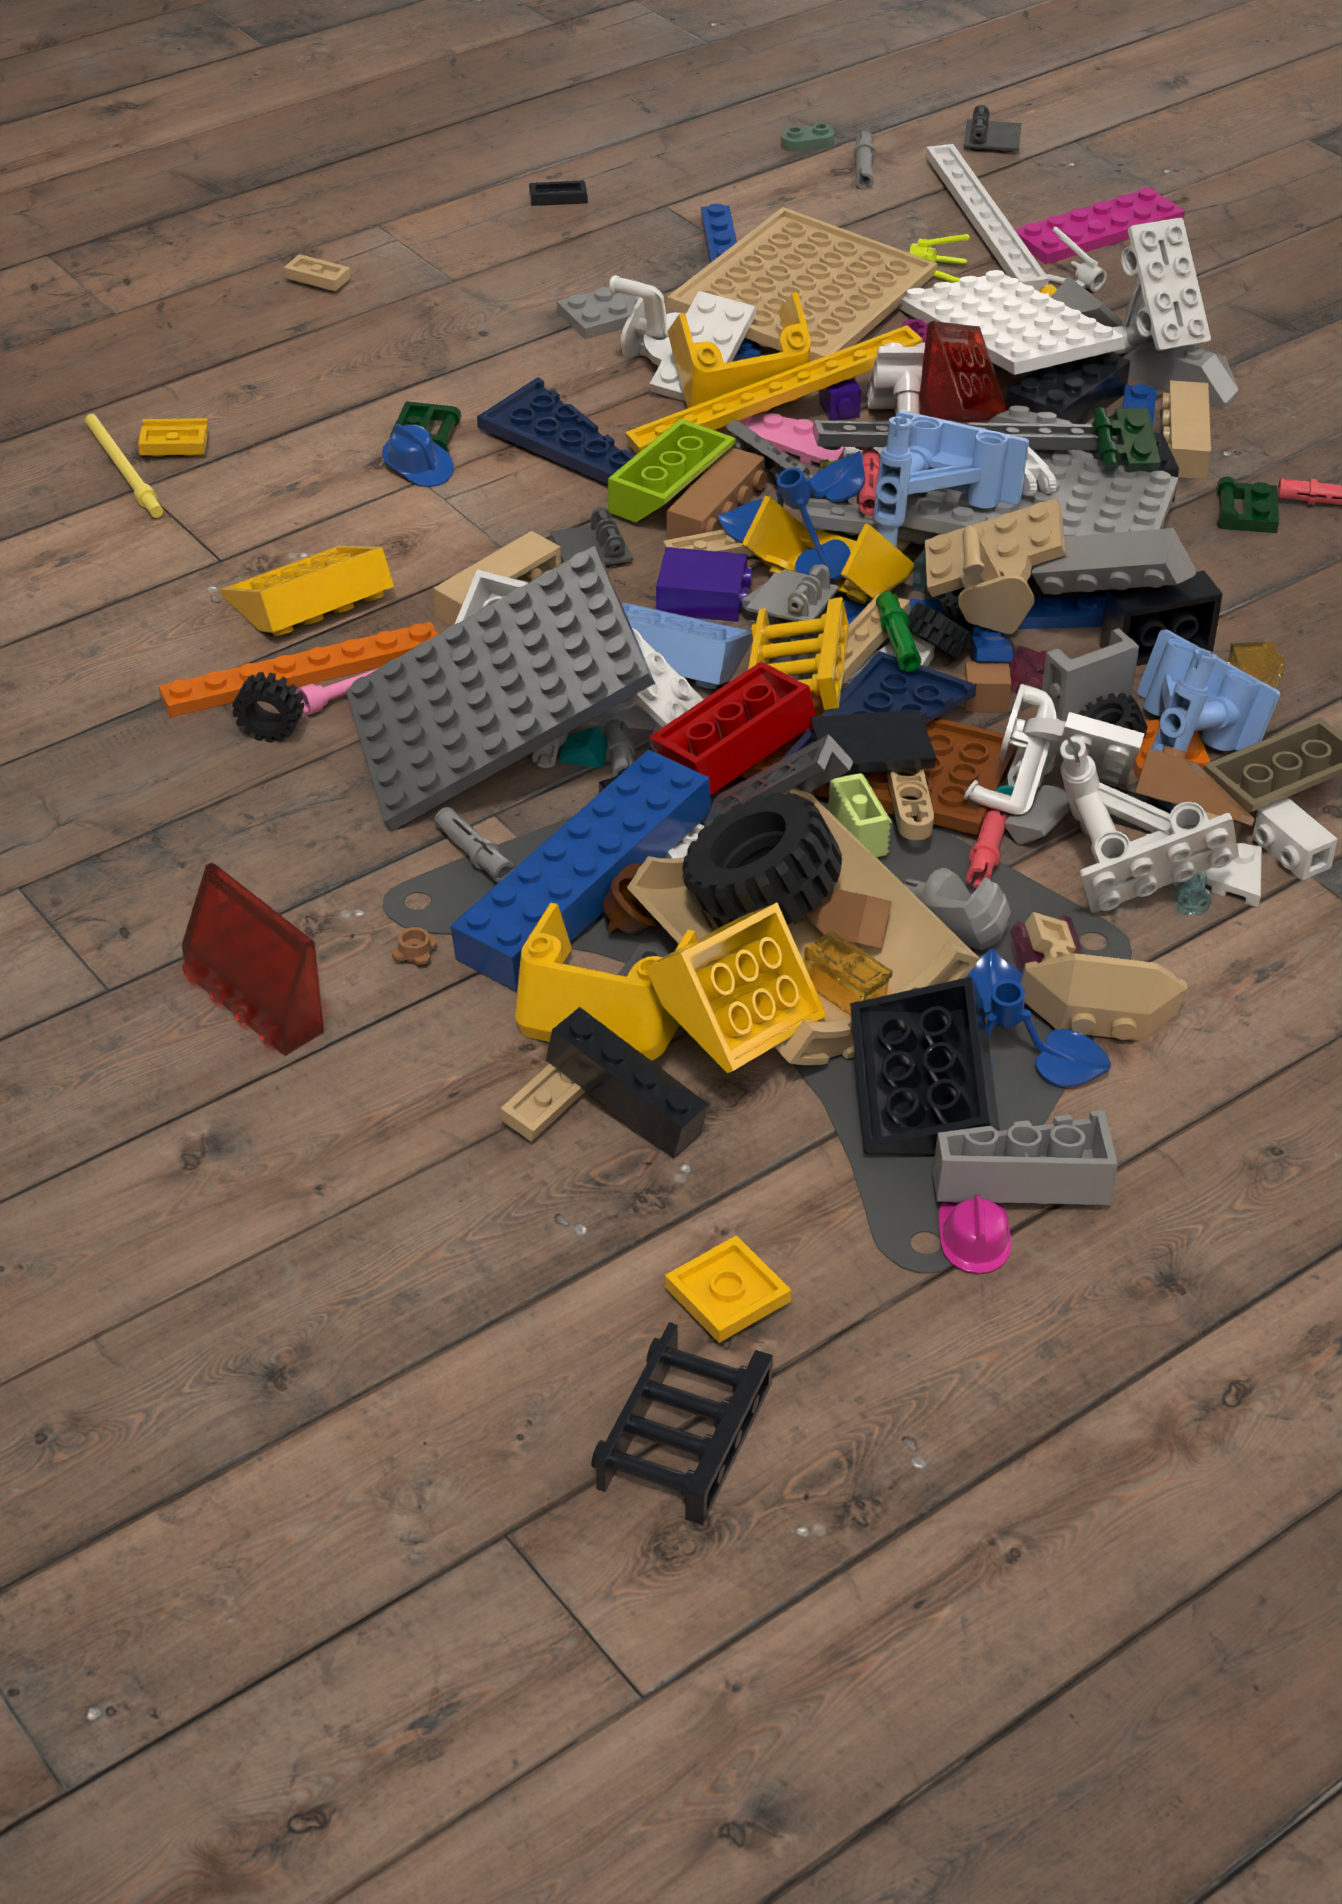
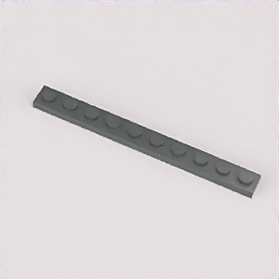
M814 420L813 435L818 447H823L827 450L855 447L859 450L868 451L874 447L887 446L889 421ZM956 422L1026 438L1029 440V447L1034 452L1036 449L1050 450L1055 453H1066L1068 450H1082L1086 453L1095 454L1098 453V446L1100 445L1098 436L1093 432L1092 424ZM1112 436L1113 441L1119 445L1117 436Z

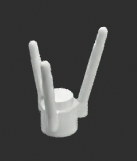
M1054 227L1053 232L1086 262L1082 264L1076 261L1071 262V266L1076 269L1075 278L1078 279L1076 282L1084 289L1088 288L1093 292L1101 289L1106 281V271L1098 267V262L1090 258L1058 227ZM1046 274L1051 282L1062 284L1066 279Z

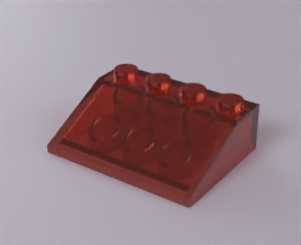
M940 321L927 323L919 394L922 406L920 408L921 415L952 422L988 423L996 415L1008 411L980 326Z
M214 862L207 864L182 942L184 958L182 970L192 984L197 983L208 992L216 1004H222L230 1010L240 1024H247L259 1035L266 1045H272L284 1056H287L324 1033L315 942Z

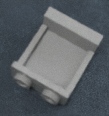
M1118 628L1111 631L1108 647L1072 660L1060 649L1046 652L1042 691L1046 692L1052 699L1056 718L1066 722L1069 712L1078 714L1081 710L1087 711L1085 705L1089 702L1093 705L1098 703L1096 698L1100 696L1105 700L1110 693H1114L1116 698L1119 693H1125L1127 697L1129 695L1132 696L1139 645Z

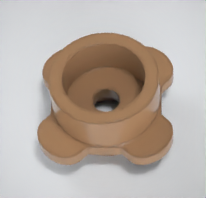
M410 927L404 929L398 935V947L392 950V957L397 961L405 960L413 964H426L431 959V949L437 946V940L435 937L429 936V933L422 928Z

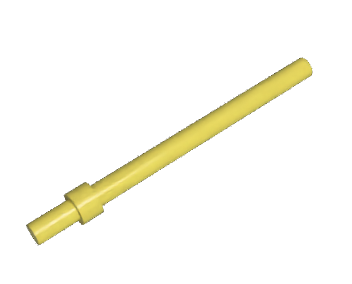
M94 414L87 415L85 423L134 490V497L140 506L146 508L152 517H160L163 514V508L157 501L155 491L150 485L143 482L97 416Z

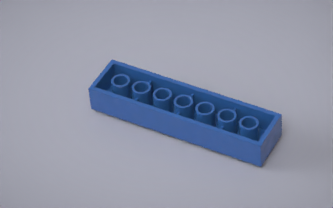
M647 750L450 925L456 960L517 992L522 947L549 904H558L571 942L604 912L602 904L605 895L610 889L611 882L626 866L631 863L643 864L648 856L662 858L709 814L711 810L709 777L651 750Z

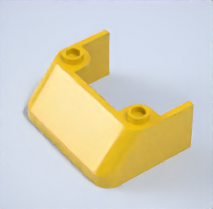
M798 292L792 293L778 310L783 331L779 336L781 352L724 363L721 351L715 344L708 341L693 343L686 314L681 313L677 316L667 333L688 408L810 362L811 338Z
M769 496L764 497L742 543L746 549L770 567L769 573L772 575L775 572L780 573L785 569L796 572L795 563L798 557L804 551L815 548L807 527L802 526L799 520ZM864 524L857 541L815 530L821 546L830 540L839 539L849 547L851 554L841 572L843 577L830 581V584L838 585V592L847 594L848 598L857 603L865 604L866 601H872L878 594L892 590L907 580L915 567V564L871 525Z
M550 903L521 950L515 1006V1020L521 1034L529 1038L550 1042L552 1029L581 1007L651 1061L661 1056L680 1025L661 1005L645 969L646 966L663 957L650 956L639 960L631 968L627 977L563 964L572 950V946L558 904ZM687 930L676 950L697 940L695 931Z

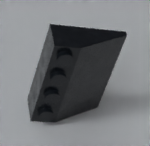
M972 977L850 1003L863 1141L866 1152L935 1154L937 1136L940 1132L992 1126L997 1131H1000L984 1002Z

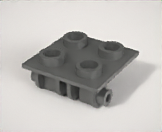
M985 105L976 106L973 110L972 120L967 119L964 147H970L978 151L985 148L997 149L1000 152L1019 151L1022 123L989 121L990 112L988 107Z
M596 507L593 510L591 525L550 531L554 543L561 546L563 563L572 559L577 553L586 551L594 545L605 565H618L622 562L633 561V557L616 522L611 519V514L606 508Z

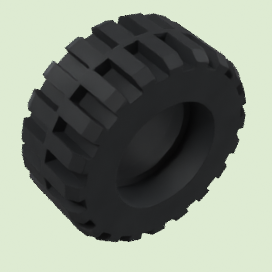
M776 792L770 793L768 797L759 795L750 798V801L742 804L740 802L732 806V810L724 815L721 813L715 817L709 827L704 826L698 833V839L692 841L689 845L687 855L684 857L682 868L684 884L710 927H713L715 930L741 916L774 903H778L786 924L788 925L793 922L795 925L804 919L803 916L809 911L814 912L821 905V900L831 894L834 889V882H838L840 876L842 853L815 804L809 799L793 793L784 795Z

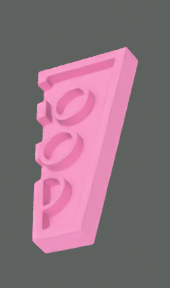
M758 413L740 421V423L757 433L760 437L772 443L780 453L784 451L785 453L789 452L800 456L799 462L809 466L817 462L827 467L844 458V447L838 450H827L817 446L813 435L814 423L810 420L786 418L776 413ZM728 425L722 427V433L731 436L726 429Z

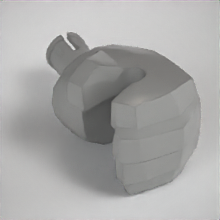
M944 867L935 870L927 882L911 878L905 880L906 884L904 885L967 946L983 950L1001 940L1009 924L1008 918L1011 914V909L998 883L984 877L971 895L957 874Z

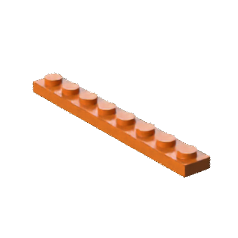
M431 622L417 623L411 627L394 631H383L364 638L349 639L330 646L315 647L296 654L281 655L262 662L247 663L228 670L213 671L206 675L185 680H175L158 686L159 694L169 717H175L233 703L244 681L252 674L256 677L257 673L264 672L267 678L270 672L276 673V680L280 681L282 676L288 679L286 682L288 687L291 684H294L296 687L380 668L388 661L396 659L414 649L419 643L437 636L438 632Z

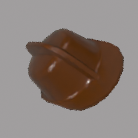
M631 863L626 866L612 880L610 889L604 897L602 906L610 920L607 927L609 932L618 928L627 934L637 935L649 927L659 924L652 914L627 889L638 868L642 865L641 863Z

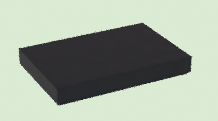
M920 710L810 717L809 728L813 741L815 742L829 734L853 760L850 771L844 774L935 768L936 755Z

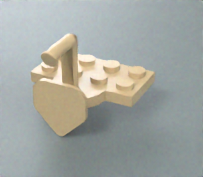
M1054 498L1045 502H1039L1035 505L925 540L927 589L931 596L935 597L964 587L965 589L959 594L958 603L965 619L969 623L1006 634L1016 632L1034 604V595L1027 583L1031 575L1032 566L1066 555L1062 507L1058 499Z

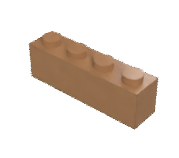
M733 447L727 450L667 510V539L721 530L723 527L718 514L730 512L749 503L750 499L759 490L764 488L767 481V472L764 471L765 457Z

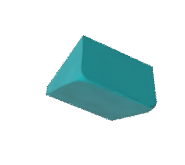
M598 726L568 735L559 760L561 763L595 768L603 767L607 758L605 748L608 747L606 738Z

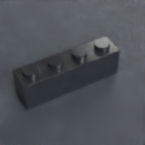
M581 1007L552 1029L546 1061L673 1159L701 1135L709 1104Z

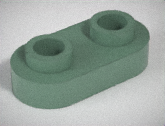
M816 123L813 126L802 128L791 126L781 133V147L792 152L827 148L834 144L835 131L826 123Z

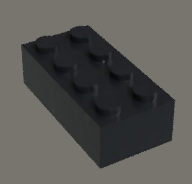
M1109 352L1037 369L1007 390L1005 411H1008L1011 406H1025L1029 408V412H1051L1057 415L1056 418L1068 420L1073 424H1086L1094 418L1093 411L1095 409H1106L1124 396L1125 385H1128L1131 361L1120 357L1115 352Z

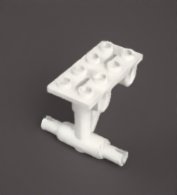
M1175 218L1129 227L1128 234L1131 245L1123 250L1121 263L1127 275L1138 274V279L1123 325L1112 327L1114 331L1125 336V349L1113 352L1117 354L1128 353L1151 339L1154 340L1157 351L1210 341L1211 336L1184 220L1182 218Z
M887 343L878 347L866 388L868 409H895V414L899 410L920 414V410H932L934 388H940L943 347H935L932 343H920L915 347H903L900 343ZM844 447V457L858 451L862 452L863 450L856 449L855 447ZM874 447L873 449L877 450L881 455L884 447Z
M632 628L655 684L584 724L605 726L609 721L617 719L619 720V726L621 721H624L627 728L654 730L653 733H655L704 699L689 685L684 677L680 676L665 661L660 653L656 652L642 638L636 629ZM568 733L534 751L532 756L533 762L538 761L537 766L542 768L553 767L556 762L558 748L566 742ZM651 744V747L653 748V750H654L656 753H658V752L656 751V749L653 747V745Z
M1072 737V748L1069 747L1067 739L1061 744L1060 751L1064 759L1061 766V775L1070 809L1075 819L1080 821L1082 833L1090 837L1092 842L1091 851L1096 861V864L1080 870L1086 898L1092 913L1101 910H1112L1124 901L1137 896L1145 897L1151 895L1158 888L1174 882H1185L1197 873L1210 868L1224 867L1233 859L1239 857L1234 823L1230 813L1209 820L1204 809L1195 802L1180 803L1174 807L1171 814L1100 783L1095 762L1086 754V746L1083 740ZM1110 814L1148 830L1152 834L1130 842L1125 834L1116 830Z

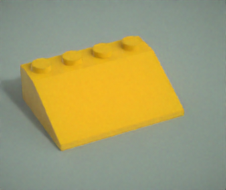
M338 545L220 589L222 596L259 631L271 632L274 636H281L294 630L293 625L304 622L305 625L323 620V614L332 610H334V613L348 611L354 608L353 602L364 599L365 602L379 599L384 596L383 591L394 587L382 547Z
M778 903L741 916L645 967L661 1005L727 1073L736 1070L793 1036L803 1020L817 1022L827 1016Z

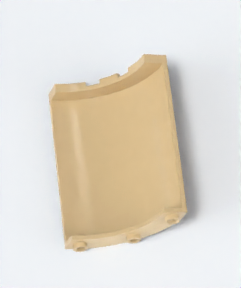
M791 788L782 794L793 793L813 802L816 808L819 809L842 853L841 872L838 882H834V889L892 901L882 949L865 946L864 953L840 948L842 940L826 937L805 915L803 916L804 919L795 925L793 922L787 925L827 1016L817 1022L803 1020L793 1036L774 1047L790 1064L822 1065L828 1064L830 1057L841 1054L846 1059L855 1057L850 1003L963 979L970 973L980 958L812 794ZM648 856L638 868L627 889L678 944L687 930L695 931L697 939L713 932L715 929L710 927L684 884L682 878L684 857L666 859Z

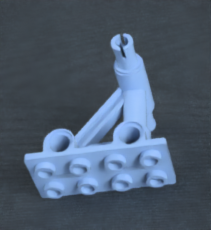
M899 410L895 417L889 419L887 446L883 448L880 455L873 516L876 524H878L877 531L896 547L898 527L905 520L907 496L914 493H925L931 490L946 488L968 493V503L978 508H992L998 505L1000 501L1017 505L1021 501L1029 440Z
M1167 629L1161 630L1158 634L1137 690L1138 695L1145 698L1143 704L1145 710L1161 717L1160 727L1151 750L1162 752L1164 746L1186 752L1193 733L1199 730L1203 731L1201 735L1203 743L1222 751H1239L1261 742L1280 697V692L1275 688L1218 658L1216 654H1211V651L1202 649Z

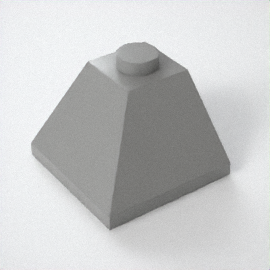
M1069 276L1051 296L1052 299L1063 302L1065 306L1079 310L1081 314L1089 318L1096 319V322L1104 326L1117 327L1123 325V321L1108 307Z

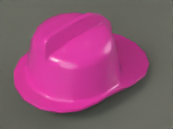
M974 1195L973 1198L961 1203L943 1202L940 1205L938 1214L940 1242L945 1257L952 1265L964 1272L974 1274L991 1273L1004 1265L1010 1256L1011 1235L1008 1216L1001 1204L993 1203L988 1199H982L981 1195Z

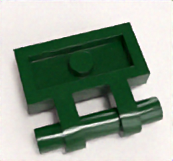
M1097 408L1093 411L1094 421L1092 422L1094 434L1098 436L1100 443L1098 454L1099 458L1104 461L1107 470L1116 469L1118 461H1123L1125 472L1158 470L1161 460L1148 408L1116 409L1113 420L1107 417L1105 408ZM1112 436H1117L1119 445L1113 441Z

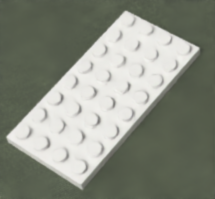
M1000 270L989 271L986 273V276L962 277L960 282L935 283L933 288L907 290V296L902 299L901 305L897 307L912 317L923 320L928 326L1014 375L1125 349V336L1114 331L1112 327L1096 322V319L1089 318L1081 314L1079 310L1065 306L1063 302L1056 301L1050 298L1048 294L1034 290V287L1027 286L1019 282L1017 278H1011Z

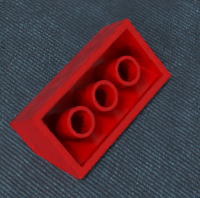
M760 661L650 735L649 739L660 755L709 777L710 795H712L739 775L744 774L752 766L773 754L781 746L802 734L803 731L809 728L810 717H815L816 713L808 685Z

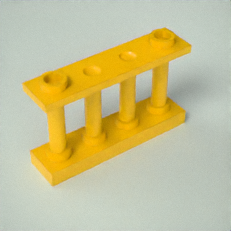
M843 598L828 599L827 612L822 614L821 618L774 625L769 623L766 608L759 609L757 622L752 624L751 628L753 644L748 670L762 661L789 676L817 672L818 674H813L812 678L799 681L808 685L810 692L814 693L815 696H821L824 710L839 708L849 635V623ZM821 633L818 638L772 644L773 639ZM820 652L816 654L815 658L769 664L770 659Z

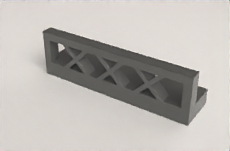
M828 734L717 795L704 824L709 827L713 823V819L722 813L724 815L732 810V806L740 802L742 804L750 801V798L759 795L768 797L770 793H784L791 788L809 793L850 771L853 760Z

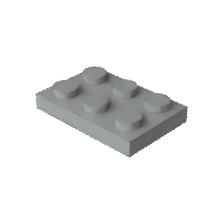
M601 287L590 293L572 295L568 299L557 301V313L584 339L623 329L639 297L621 292L612 294L609 287Z

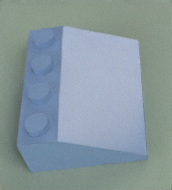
M622 603L631 627L636 629L642 638L656 652L660 653L680 676L695 679V685L715 689L717 685L729 681L753 642L752 631L630 603Z

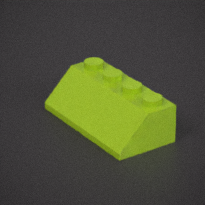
M679 419L608 478L609 512L625 520L638 522L666 504L735 444L736 438Z

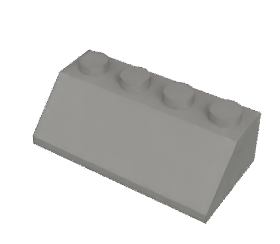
M1174 528L1065 536L1066 555L1033 565L1031 572L1044 594L1057 595L1064 592H1093L1106 589L1125 590L1135 587L1157 588L1163 585H1177L1195 576L1196 568Z

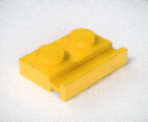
M207 418L142 420L143 427H141L138 442L140 455H150L152 457L183 455L192 457L205 454L208 432Z

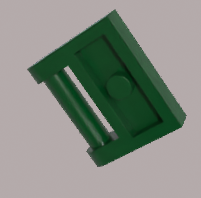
M406 401L395 425H418L430 433L435 420L442 421L437 434H430L436 444L447 452L449 448L448 439L453 428L459 424L462 414L454 406Z
M1229 476L1218 480L1217 493L1221 496V511L1218 514V524L1220 527L1227 530L1278 532L1277 485H1269L1263 482L1254 484L1236 483L1235 479ZM1234 499L1242 500L1243 514H1238L1234 509Z

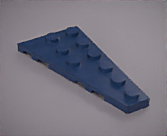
M539 377L477 416L478 428L608 484L610 476L634 457L627 450H619L614 445V439L608 434L605 436L601 435L598 432V426L572 404H564L560 401V394L554 389L548 391L544 387V381Z
M878 651L840 695L839 708L825 710L821 716L920 710L923 722L926 724L975 697L977 684L922 665L914 671L906 672L905 668L903 670L900 669L897 657ZM810 728L781 760L814 742Z

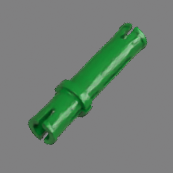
M891 591L881 593L876 599V606L881 614L880 625L889 636L900 669L903 670L905 668L906 672H911L920 666L921 656L917 651L914 639L908 628L909 618L906 611L900 607L897 595L895 593L891 595Z

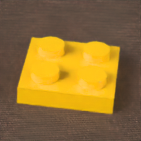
M737 1235L665 1275V1288L719 1343L791 1302L792 1290Z

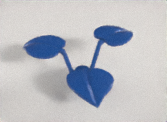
M860 451L821 469L811 480L805 478L802 470L799 468H788L778 475L777 484L780 490L776 491L777 503L783 507L785 502L792 509H800L815 547L804 551L798 557L795 563L796 572L809 575V571L814 565L823 564L829 569L830 581L843 577L841 572L851 554L849 547L839 539L830 540L821 546L805 506L809 502L810 493L817 499L826 497L830 502H842L857 495L865 484L863 456ZM763 499L746 503L730 512L718 514L723 529L732 539L743 543Z
M994 949L988 950L980 958L967 977L973 978L984 1002L985 1015H988L986 1024L988 1041L996 1024L1002 1028H1012L1023 1021L1035 1048L1042 1051L1037 1056L1036 1069L1048 1083L1062 1088H1072L1086 1084L1109 1071L1111 1061L1107 1054L1093 1040L1080 1032H1073L1070 1029H1055L1048 1034L1046 1044L1043 1043L1031 1020V1011L1024 1009L1026 1005L1024 1002L1025 990L1020 984L1022 972L1006 962Z

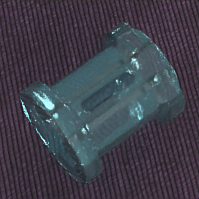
M1205 871L1195 874L1188 880L1189 883H1172L1179 893L1176 902L1180 912L1189 915H1200L1209 909L1212 903V896L1210 891L1205 888L1207 882ZM1195 897L1199 898L1198 904L1196 903Z

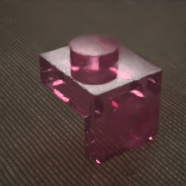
M1020 645L1013 655L1012 663H1009L1012 692L1018 694L1020 685H1026L1030 679L1043 684L1047 651L1037 652Z

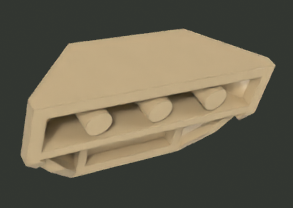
M1077 953L1049 958L1041 963L1035 961L1025 963L1020 984L1025 990L1024 1002L1055 1029H1070L1073 1032H1080L1084 1035L1135 1041L1142 1040L1177 1016L1187 991L1186 981L1181 978L1178 979L1172 972L1158 963Z

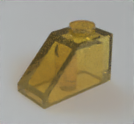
M1274 642L1231 643L1228 663L1277 690L1279 677H1283L1285 672V662L1283 656L1278 654Z

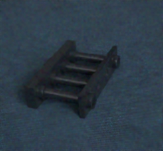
M669 1322L660 1339L655 1337L651 1342L647 1353V1365L607 1440H600L597 1443L592 1456L591 1466L596 1469V1489L606 1492L616 1471L679 1491L680 1497L686 1499L685 1519L704 1525L772 1385L773 1355L755 1350L748 1366L741 1365L737 1369L678 1350V1325ZM673 1367L732 1386L734 1394L731 1400L724 1399L720 1403L662 1383L670 1368ZM656 1401L716 1421L717 1428L713 1435L706 1434L703 1438L644 1417L652 1402ZM636 1435L698 1456L699 1464L695 1471L689 1469L687 1473L627 1454L626 1452Z

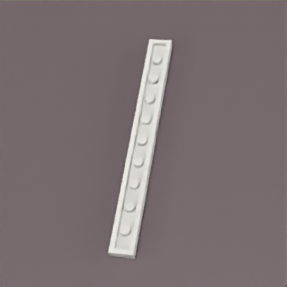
M954 144L927 147L926 158L1006 274L1011 278H1017L1019 282L1027 286L1034 287L1036 291L1048 285L1049 278Z

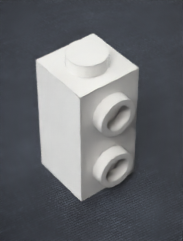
M1286 797L1257 810L1252 839L1301 881L1332 868L1338 839L1292 800Z

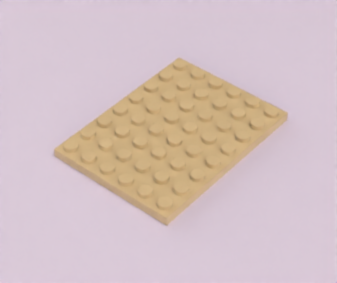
M782 207L667 296L666 308L677 311V313L687 314L698 291L753 305L756 307V316L745 338L757 342L760 346L771 347L781 351L779 336L783 331L778 310L792 293L798 292L811 338V362L855 345L901 305L902 299L907 296V290L920 288L934 276L937 263Z

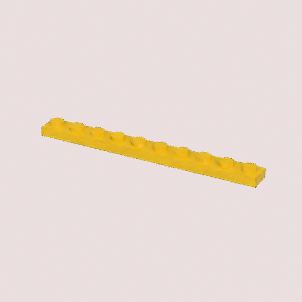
M908 325L627 431L625 432L627 443L638 454L679 419L715 431L718 428L729 425L734 419L740 422L752 415L767 412L773 407L798 400L802 396L824 390L828 386L853 379L857 375L872 370L878 347L884 344L900 343L903 347H915L917 344L923 343V339Z

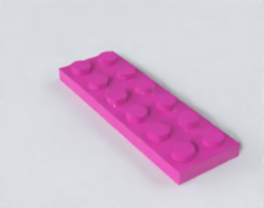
M1142 188L1137 192L1119 195L1117 198L1104 202H1096L1094 205L1085 208L1073 209L1071 212L1059 216H1050L1048 219L1036 223H1027L1025 226L1014 230L1030 253L1047 265L1077 255L1053 232L1054 227H1058L1084 252H1088L1130 239L1128 228L1133 225L1182 218L1184 220L1185 211L1175 205L1173 201L1167 200L1158 194L1156 190Z

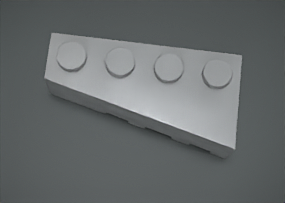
M1105 1110L1090 1111L1089 1118L1073 1120L1070 1114L1054 1116L1052 1124L1032 1126L1031 1122L1026 1120L1013 1122V1126L1008 1130L997 1131L992 1126L940 1132L937 1136L932 1174L937 1201L961 1203L973 1198L974 1195H981L982 1199H988L997 1204L1111 1205L1118 1163Z

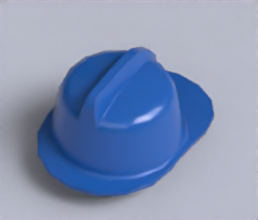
M394 425L390 439L383 446L382 456L384 462L409 481L419 486L434 487L448 481L453 474L454 464L452 458L432 440L430 433L418 425Z

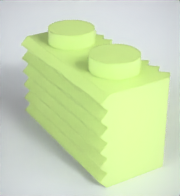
M859 773L831 780L828 811L875 857L886 855L889 852L888 847L890 846L888 843L890 838L888 836L891 834L889 832L891 820L865 776Z

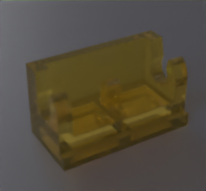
M834 931L827 933L804 950L803 962L817 993L850 1016V1003L887 995L889 979L892 977L893 971Z

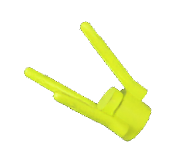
M964 234L929 240L919 239L918 244L912 243L909 253L935 263L965 265L967 264L966 259L937 255L936 248H931V246L969 240L970 236ZM938 270L934 274V277L951 283L960 282V278Z

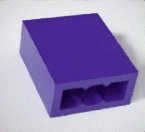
M666 547L656 584V609L692 618L738 622L741 608H743L742 599L749 595V589L752 587L753 568H747V554Z

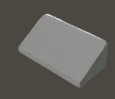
M1042 785L1036 790L1032 806L1026 814H1011L1005 820V827L1017 845H1024L1045 837L1071 810L1066 790L1055 786Z

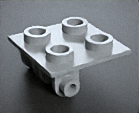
M823 564L814 565L810 569L809 575L804 578L775 572L749 603L746 610L758 613L759 609L766 608L768 617L774 616L792 620L793 622L816 619L828 604V599H832L839 590V586L830 584L829 569Z

